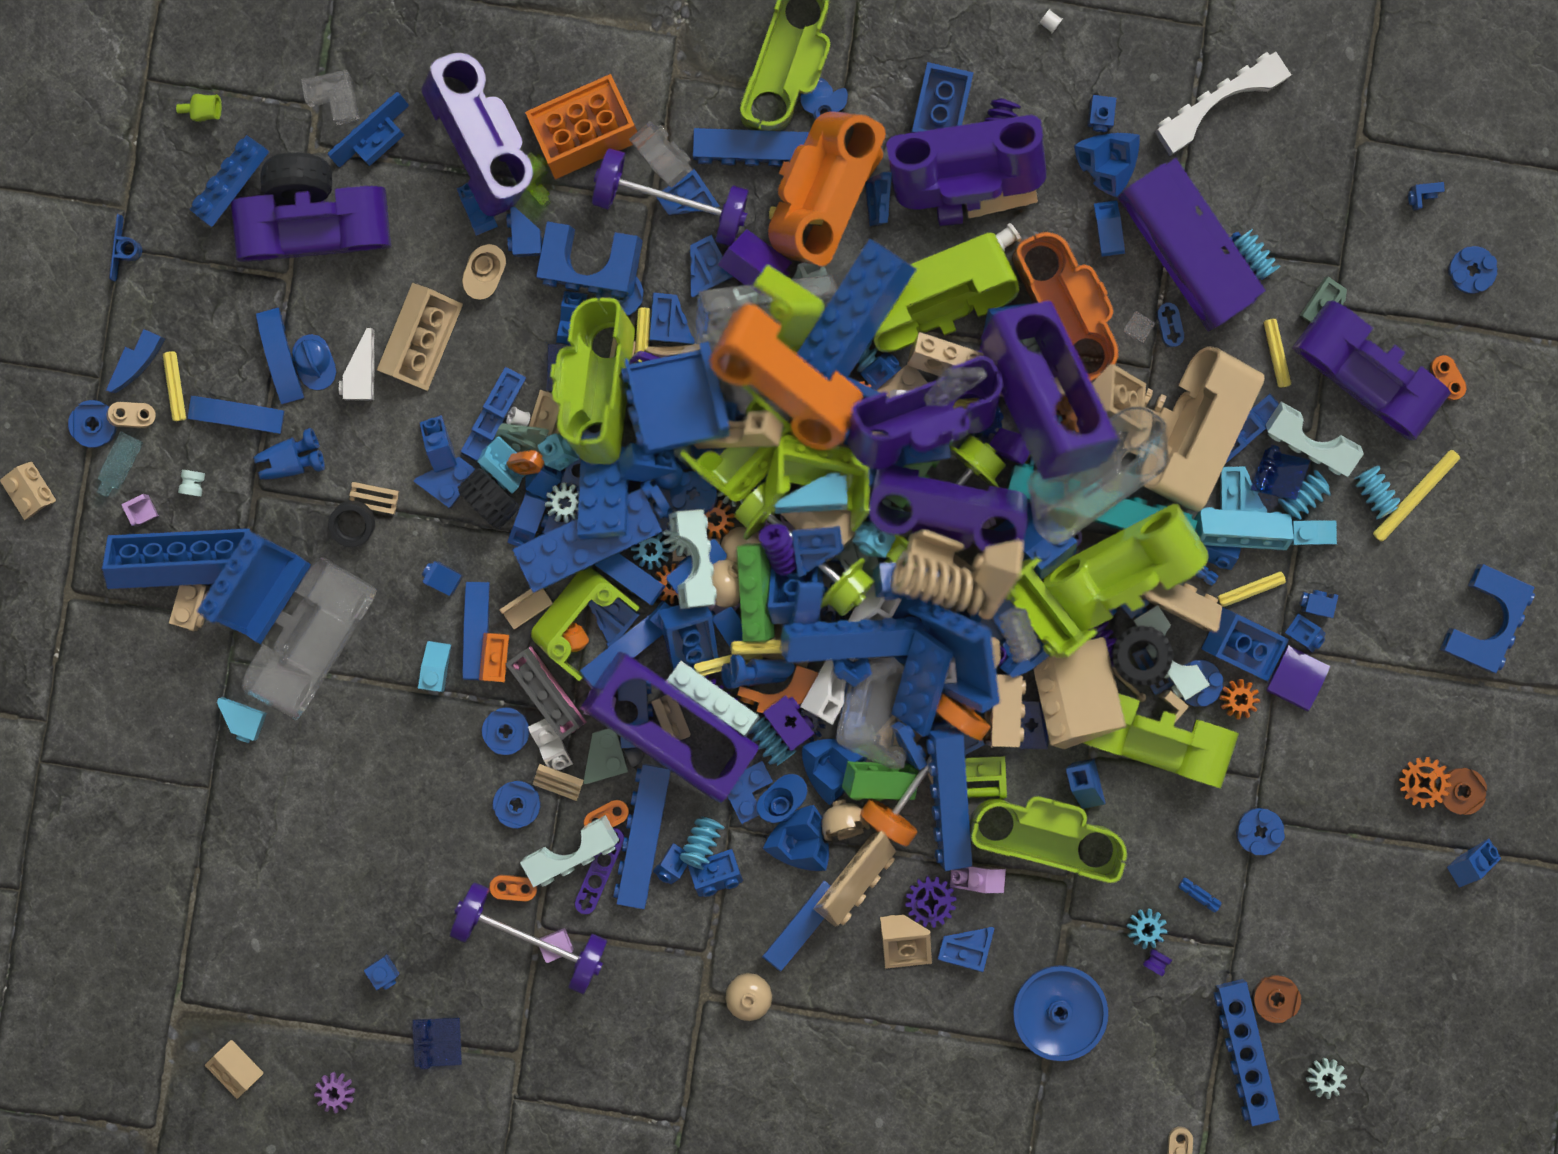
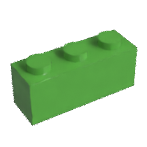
M848 761L842 788L854 800L872 798L877 801L884 799L899 801L919 772L911 764ZM917 788L909 800H915Z

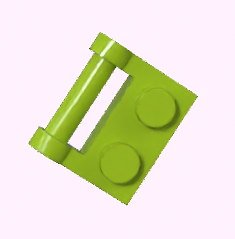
M1005 756L965 758L967 782L999 780V787L967 788L968 798L999 796L1000 799L1007 798Z

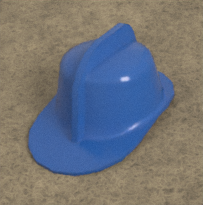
M313 334L305 335L298 339L294 344L292 355L303 384L311 389L321 390L327 388L335 379L336 367L326 341L320 336Z
M788 774L779 778L758 799L757 812L760 817L766 822L771 823L789 820L806 799L808 791L804 779L795 774Z

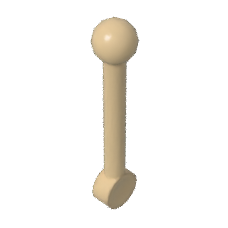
M1114 666L1112 668L1113 674L1137 696V700L1144 702L1146 695L1140 693L1132 684L1122 679Z

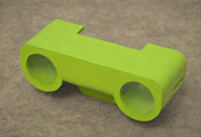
M777 0L774 15L740 107L741 121L746 128L760 131L784 130L792 120L799 93L810 94L816 89L830 50L829 38L821 33L827 19L829 0H816L820 7V18L815 24L804 27V29L792 26L787 20L785 10L790 0ZM766 92L776 93L781 96L786 104V114L777 121H762L760 124V120L753 117L751 110L756 97Z
M983 234L910 264L917 270L872 339L876 348L881 352L897 351L912 345L919 334L918 332L924 333L938 327L941 328L944 336L955 332L956 328L953 321L968 315L973 310V307L978 317L987 314L990 308L1004 307L1017 296L1019 285L996 234Z
M614 298L588 299L574 310L570 321L568 337L571 346L564 347L558 352L556 364H552L550 377L554 381L552 397L557 405L560 406L558 416L559 430L576 454L583 461L591 464H612L618 460L621 452L627 402L626 390H628V382L624 383L621 369L626 368L624 359L628 358V361H630L632 357L635 328L619 302ZM612 327L614 328V338L618 343L617 354L612 358L599 357L594 353L593 340L601 330ZM595 424H603L602 434L598 439L582 440L581 442V437L587 428Z
M1173 504L1072 556L1044 578V585L1079 630L1085 631L1113 618L1109 610L1124 603L1129 606L1132 612L1144 606L1139 595L1154 588L1158 584L1159 579L1168 590L1191 578L1206 564L1208 550L1179 506Z
M1118 694L1126 727L1083 742L1084 744L1221 788L1239 733L1197 719L1191 733L1174 727L1177 717L1175 714L1164 711L1160 722L1136 715L1140 700Z
M1041 796L1031 797L1025 807L1009 803L1003 799H988L976 807L970 821V838L978 848L1064 869L1108 883L1117 882L1122 877L1125 863L1121 860L1126 861L1127 858L1126 847L1121 838L1106 827L1087 824V816L1083 809ZM1001 806L1010 812L1013 818V828L1010 834L1002 840L994 841L987 839L980 832L978 822H980L982 815L987 810ZM1090 833L1104 834L1112 843V856L1103 866L1090 867L1084 864L1079 857V843Z

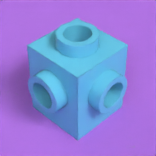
M557 433L547 436L542 443L537 445L545 462L544 465L559 471L579 459L564 436Z
M863 521L856 530L852 542L859 547L858 550L867 556L885 558L895 540V536L881 531L873 522Z

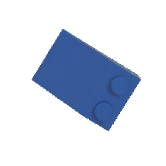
M1028 503L1027 525L1022 541V561L1039 557L1041 561L1032 569L1042 580L1076 554L1078 541L1060 523L1032 503ZM1007 519L994 530L1007 531L1015 527L1011 520Z
M680 605L659 611L661 628L672 672L680 661L694 670L696 663L718 658L713 619L708 606L680 609Z
M1222 607L1219 629L1217 632H1209L1201 649L1269 681L1289 639Z

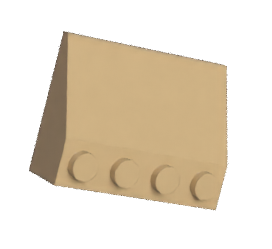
M1159 579L1158 584L1154 588L1139 595L1140 598L1147 600L1155 606L1158 605L1161 609L1205 631L1217 632L1219 629L1222 606L1217 604L1218 599L1209 594H1205L1204 597L1197 594V588L1187 583L1184 586L1178 584L1167 590Z
M1105 638L1088 640L1068 657L1056 658L1055 656H1048L1042 663L1033 668L1051 746L1067 749L1126 727Z
M879 831L869 836L813 908L833 926H838L840 923L844 925L852 915L849 911L854 905L858 907L866 898V895L863 894L869 886L873 888L881 878L878 875L883 868L887 870L894 862L895 858L892 856L896 851L884 832Z

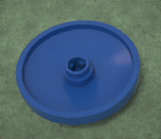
M1057 965L1035 972L1022 984L1014 1001L1013 1019L1018 1035L1031 1051L1049 1060L1068 1061L1085 1055L1101 1040L1108 1022V1006L1103 991L1092 977L1077 968ZM1058 1007H1061L1063 1009V1013L1061 1015L1055 1014Z

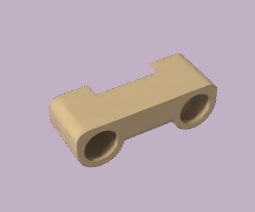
M1205 347L1201 349L1190 361L1178 385L1189 392H1184L1178 398L1173 411L1163 407L1157 418L1166 425L1160 436L1159 444L1152 441L1139 470L1140 484L1194 512L1202 510L1263 385L1264 374L1218 348Z

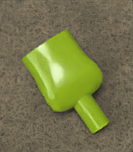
M194 94L189 104H177L176 106L177 113H190V118L196 122L220 119L222 110L221 98L218 95Z

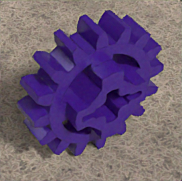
M926 876V882H922L918 878L917 887L910 885L913 892L906 893V897L910 901L906 902L905 906L912 908L908 914L909 916L916 915L914 919L916 923L923 920V927H926L928 922H931L934 928L936 927V921H939L942 925L945 924L943 919L945 916L951 919L952 916L949 910L956 909L951 904V902L956 901V897L950 896L954 891L952 887L945 888L947 881L944 880L940 884L939 877L936 876L934 881H931L929 876ZM933 886L941 889L945 895L935 893ZM924 888L925 892L920 898H916L917 893ZM929 891L933 899L937 900V902L933 903L932 912L928 904L924 903V901H928ZM946 904L944 910L937 915V910L940 906ZM916 908L925 909L928 917L920 914Z

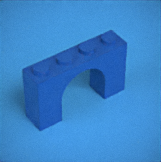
M547 222L536 275L538 279L543 281V285L557 287V284L566 285V289L579 291L580 287L587 288L589 293L599 295L602 294V291L611 292L610 296L624 298L625 295L632 296L643 242L642 239L638 236L615 232L607 265L596 274L581 275L575 272L571 264V250L575 229L570 225Z
M1477 564L1468 586L1488 594L1498 601L1503 611L1502 625L1494 636L1485 640H1479L1456 629L1449 628L1439 650L1490 673H1497L1505 664L1506 658L1504 655L1507 648L1510 649L1514 644L1515 636L1513 635L1516 628H1520L1525 619L1524 610L1526 606H1530L1535 594L1532 592L1535 587L1484 564Z

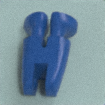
M305 429L303 439L299 442H295L292 437L253 457L255 464L270 460L272 467L258 472L259 478L266 480L294 476L304 473V467L308 466L313 467L318 472L325 470L324 458L320 450L313 451L303 457H298L297 455L300 452L320 447L313 429Z
M733 654L730 658V663L723 664L721 676L723 684L728 689L745 685L781 683L793 673L794 664L793 662H787L786 659H751L746 665L741 655Z

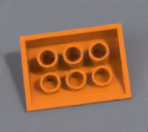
M611 74L525 112L555 179L604 158L609 148L620 151L641 142L634 122Z

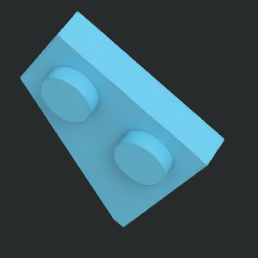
M1223 467L1220 473V510H1257L1267 513V509L1263 505L1255 485L1252 484L1246 468Z

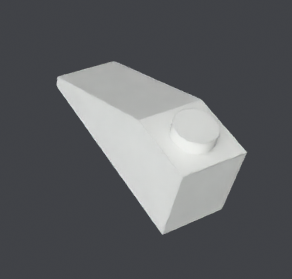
M372 328L366 329L343 374V381H339V395H343L344 400L374 401L375 330Z

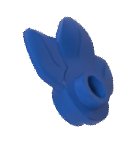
M821 78L812 94H801L802 107L805 111L813 114L814 120L820 116L822 110L839 112L846 106L847 90L846 88H841L833 92L829 83Z

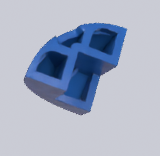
M1109 133L1090 137L1074 145L1075 154L1082 171L1087 170L1095 179L1093 184L1097 188L1117 197L1124 190L1133 174L1139 153L1140 135Z
M839 739L817 740L806 744L802 748L803 764L807 776L817 793L829 805L845 792L842 788L847 762H866L869 754L864 748Z
M814 805L803 807L795 811V814L789 820L780 822L768 837L763 849L774 858L788 865L805 870L826 871L829 860V843H825L823 840L822 817Z

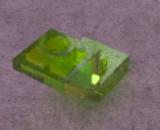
M530 152L527 157L532 166V178L526 189L545 208L551 203L548 198L550 193L542 184L539 186L536 184L548 173L545 167L548 163L540 154L534 156Z

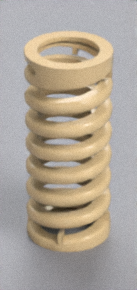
M904 551L896 562L891 582L892 591L895 593L907 594L912 598H916L920 594L922 601H928L932 597V602L936 605H939L944 600L946 608H952L955 604L956 610L962 612L967 607V612L970 615H975L979 610V616L987 620L991 619L998 609V605L993 603L975 580V571L970 572L966 568L959 569L956 565L951 564L947 566L943 561L935 562L932 558L924 559L919 554L911 555L909 551ZM928 566L929 570L925 575L926 567Z

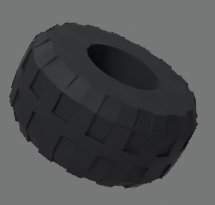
M301 152L277 154L268 158L261 167V191L264 195H274L275 203L286 206L296 205L295 193L309 192L310 202L320 203L331 194L332 170L326 160L314 154Z

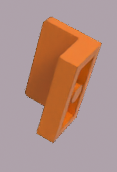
M484 633L479 680L505 682L509 635Z

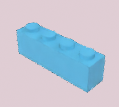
M1206 507L1200 510L1194 520H1197L1195 532L1204 545L1287 550L1294 540L1291 514H1282L1281 512L1264 513L1257 510H1218Z

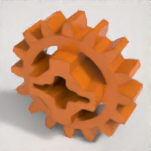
M1426 757L1425 762H1422L1420 758H1416V765L1409 762L1410 770H1402L1406 777L1399 779L1400 782L1405 783V786L1400 788V790H1407L1408 792L1405 799L1412 797V805L1421 802L1422 808H1425L1427 803L1431 807H1435V800L1440 803L1444 802L1441 796H1449L1450 793L1445 789L1452 786V783L1446 780L1451 777V774H1444L1443 772L1447 768L1446 765L1439 767V760L1437 759L1431 763L1430 757ZM1420 767H1431L1434 771L1426 773ZM1413 774V776L1415 777V785L1411 788L1410 778ZM1421 777H1429L1431 779L1429 782L1430 788L1427 786L1421 787L1420 784L1423 782ZM1439 777H1441L1442 782L1440 791L1436 787V782ZM1420 792H1426L1432 798H1422L1417 795Z

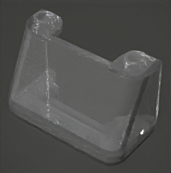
M895 658L868 659L872 674L855 687L851 684L848 685L836 740L845 749L888 768H904L906 752L902 747L893 745L895 735L891 728L893 724L899 721L891 712L904 666Z

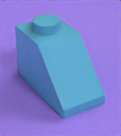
M1292 521L1294 540L1290 545L1337 544L1336 521Z
M427 642L421 665L418 689L438 692L445 690L451 644Z
M224 697L218 698L217 704L230 732L237 735L236 739L249 743L250 740H257L267 713Z

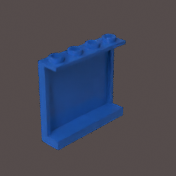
M709 341L699 343L700 350L630 365L628 358L624 359L626 368L621 369L624 383L629 382L630 389L626 390L629 404L634 403L635 411H631L634 425L639 424L640 432H637L636 436L639 447L644 446L645 454L730 437L729 423L717 374L710 364L712 353Z
M248 530L197 612L210 622L215 623L216 621L261 644L311 564L297 554Z
M920 601L917 605L908 609L909 613L922 619L926 633L954 651L952 658L955 659L957 683L944 684L942 693L981 713L999 704L1000 697L990 629L930 601Z

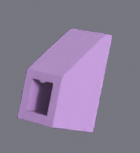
M972 865V867L951 870L950 887L982 893H1004L1006 869Z

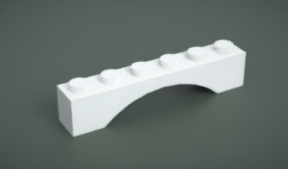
M1266 52L1256 59V65L1251 68L1246 65L1236 72L1238 77L1232 81L1229 78L1225 79L1217 85L1218 90L1212 94L1207 91L1197 98L1199 102L1191 107L1190 104H1187L1177 111L1179 114L1172 120L1170 117H1167L1157 124L1159 129H1157L1155 134L1170 156L1193 140L1203 116L1219 101L1241 92H1268L1287 80L1291 73L1277 52L1271 55Z
M872 585L865 594L866 599L858 607H855L848 622L860 621L862 619L882 620L884 618H892L901 599L887 601L884 600V597L876 598L875 588ZM826 660L800 707L816 717L833 724L844 704L846 681L837 678L833 671V661Z

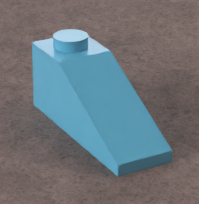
M830 473L826 477L817 479L779 500L775 505V514L847 510L846 476H840L839 473Z

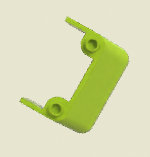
M767 265L753 286L773 298L769 311L773 318L781 322L780 325L782 326L776 338L797 354L822 315L824 304L820 298Z
M748 385L742 386L754 397L747 406V417L749 412L770 411L783 424L780 438L785 435L795 436L792 432L791 424L751 387ZM776 446L726 448L720 455L714 451H708L702 454L697 461L684 450L681 455L700 475L732 501L737 502L743 500L767 475Z
M782 436L779 440V445L775 448L766 480L765 513L770 514L780 497L789 490L790 483L806 486L821 477H826L827 474L839 473L840 476H846L847 510L851 511V531L856 532L869 513V467L861 464L855 458L850 448L836 445L828 450H818L806 446L795 436Z
M1039 557L1024 560L1021 563L1020 577L1004 599L1012 602L1043 642V649L1050 657H1068L1097 632L1095 629L1080 631L1032 569L1041 561Z
M587 568L576 574L531 631V637L551 659L578 681H581L583 677L579 674V671L566 662L571 654V645L561 635L591 599L600 606H608L617 597H620L635 611H638L641 607L595 569Z

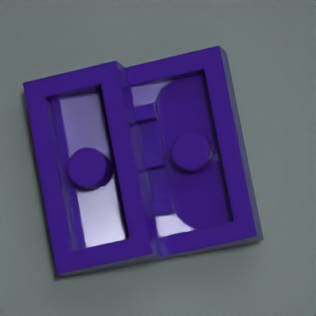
M1288 645L1284 650L1278 667L1272 674L1266 691L1308 712L1321 689L1330 666Z

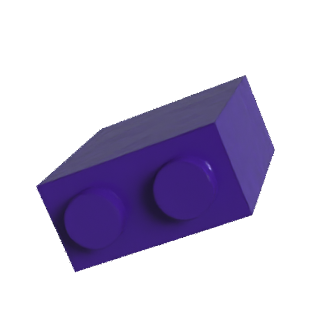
M746 229L728 248L718 265L764 299L767 294L753 285L766 266L769 265L788 277L790 272L787 269L792 262Z

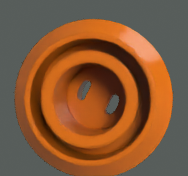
M574 622L561 635L570 643L571 652L584 649L589 642V638L582 626Z

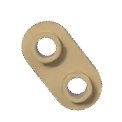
M131 402L113 403L106 414L107 420L113 426L147 428L154 422L156 417L155 410L149 404ZM116 410H122L124 416L118 417ZM145 411L148 417L142 418L140 412Z
M1185 1127L1172 1129L1168 1137L1167 1154H1192L1193 1136L1190 1131ZM1178 1135H1184L1182 1142L1176 1141Z

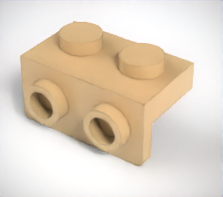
M32 462L17 466L0 479V482L24 520L31 518L45 506L51 505L56 501L51 490Z

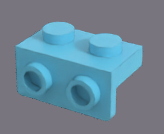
M498 436L482 450L478 463H480L481 468L486 473H490L497 479L498 484L502 488L508 489L513 493L519 487L525 475L518 474L507 466L506 463L510 455L517 452Z

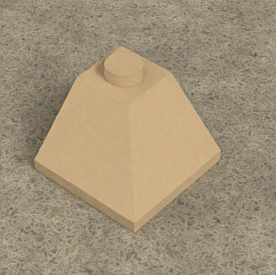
M1020 540L986 547L982 555H977L973 564L975 580L995 605L1000 606L1021 575L1023 542Z
M905 915L880 917L885 969L932 964L931 938L928 929Z

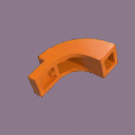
M797 665L790 684L781 692L765 694L740 686L737 695L741 696L740 701L754 705L755 701L759 702L756 712L763 713L764 710L785 695L788 699L793 697L798 705L803 703L819 672Z

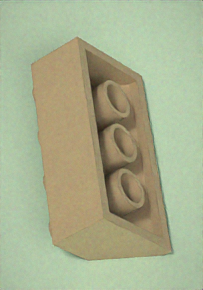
M412 283L377 370L428 391L463 304L429 288Z

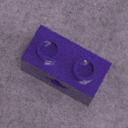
M785 695L764 710L763 714L792 751L814 734L811 729L815 726L807 715L802 718L797 710L801 707L793 697L788 699ZM787 715L796 717L794 721L796 726L793 728L789 725L787 727L784 725Z

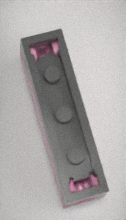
M532 647L523 650L506 663V666L561 740L586 723L584 717Z

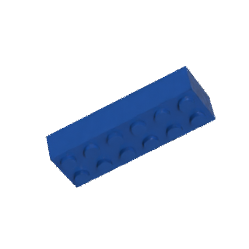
M869 239L796 355L829 381L835 371L847 379L917 269L884 246Z
M641 488L628 494L626 536L579 539L577 535L578 519L514 548L513 552L532 592L536 593L661 534L663 531Z
M250 529L108 535L102 567L107 589L214 584L241 540Z

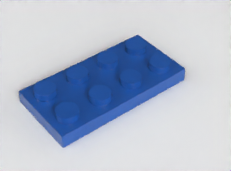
M247 135L239 140L235 146V151L222 162L221 169L216 176L209 179L203 193L193 200L190 210L212 227L269 151Z
M621 447L620 456L628 447ZM581 459L577 533L579 539L626 536L628 480L621 479L619 459L612 464H591Z
M922 629L915 630L891 714L906 725H909L921 736H928L954 651Z

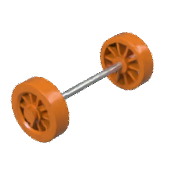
M943 693L941 694L936 712L951 724L950 728L956 727L970 737L981 741L991 728L990 724L977 714L975 709ZM931 756L926 762L927 766L920 770L894 809L877 800L868 799L860 812L863 819L874 827L877 832H884L889 839L903 846H909L917 834V829L899 813L928 773V763L932 762Z

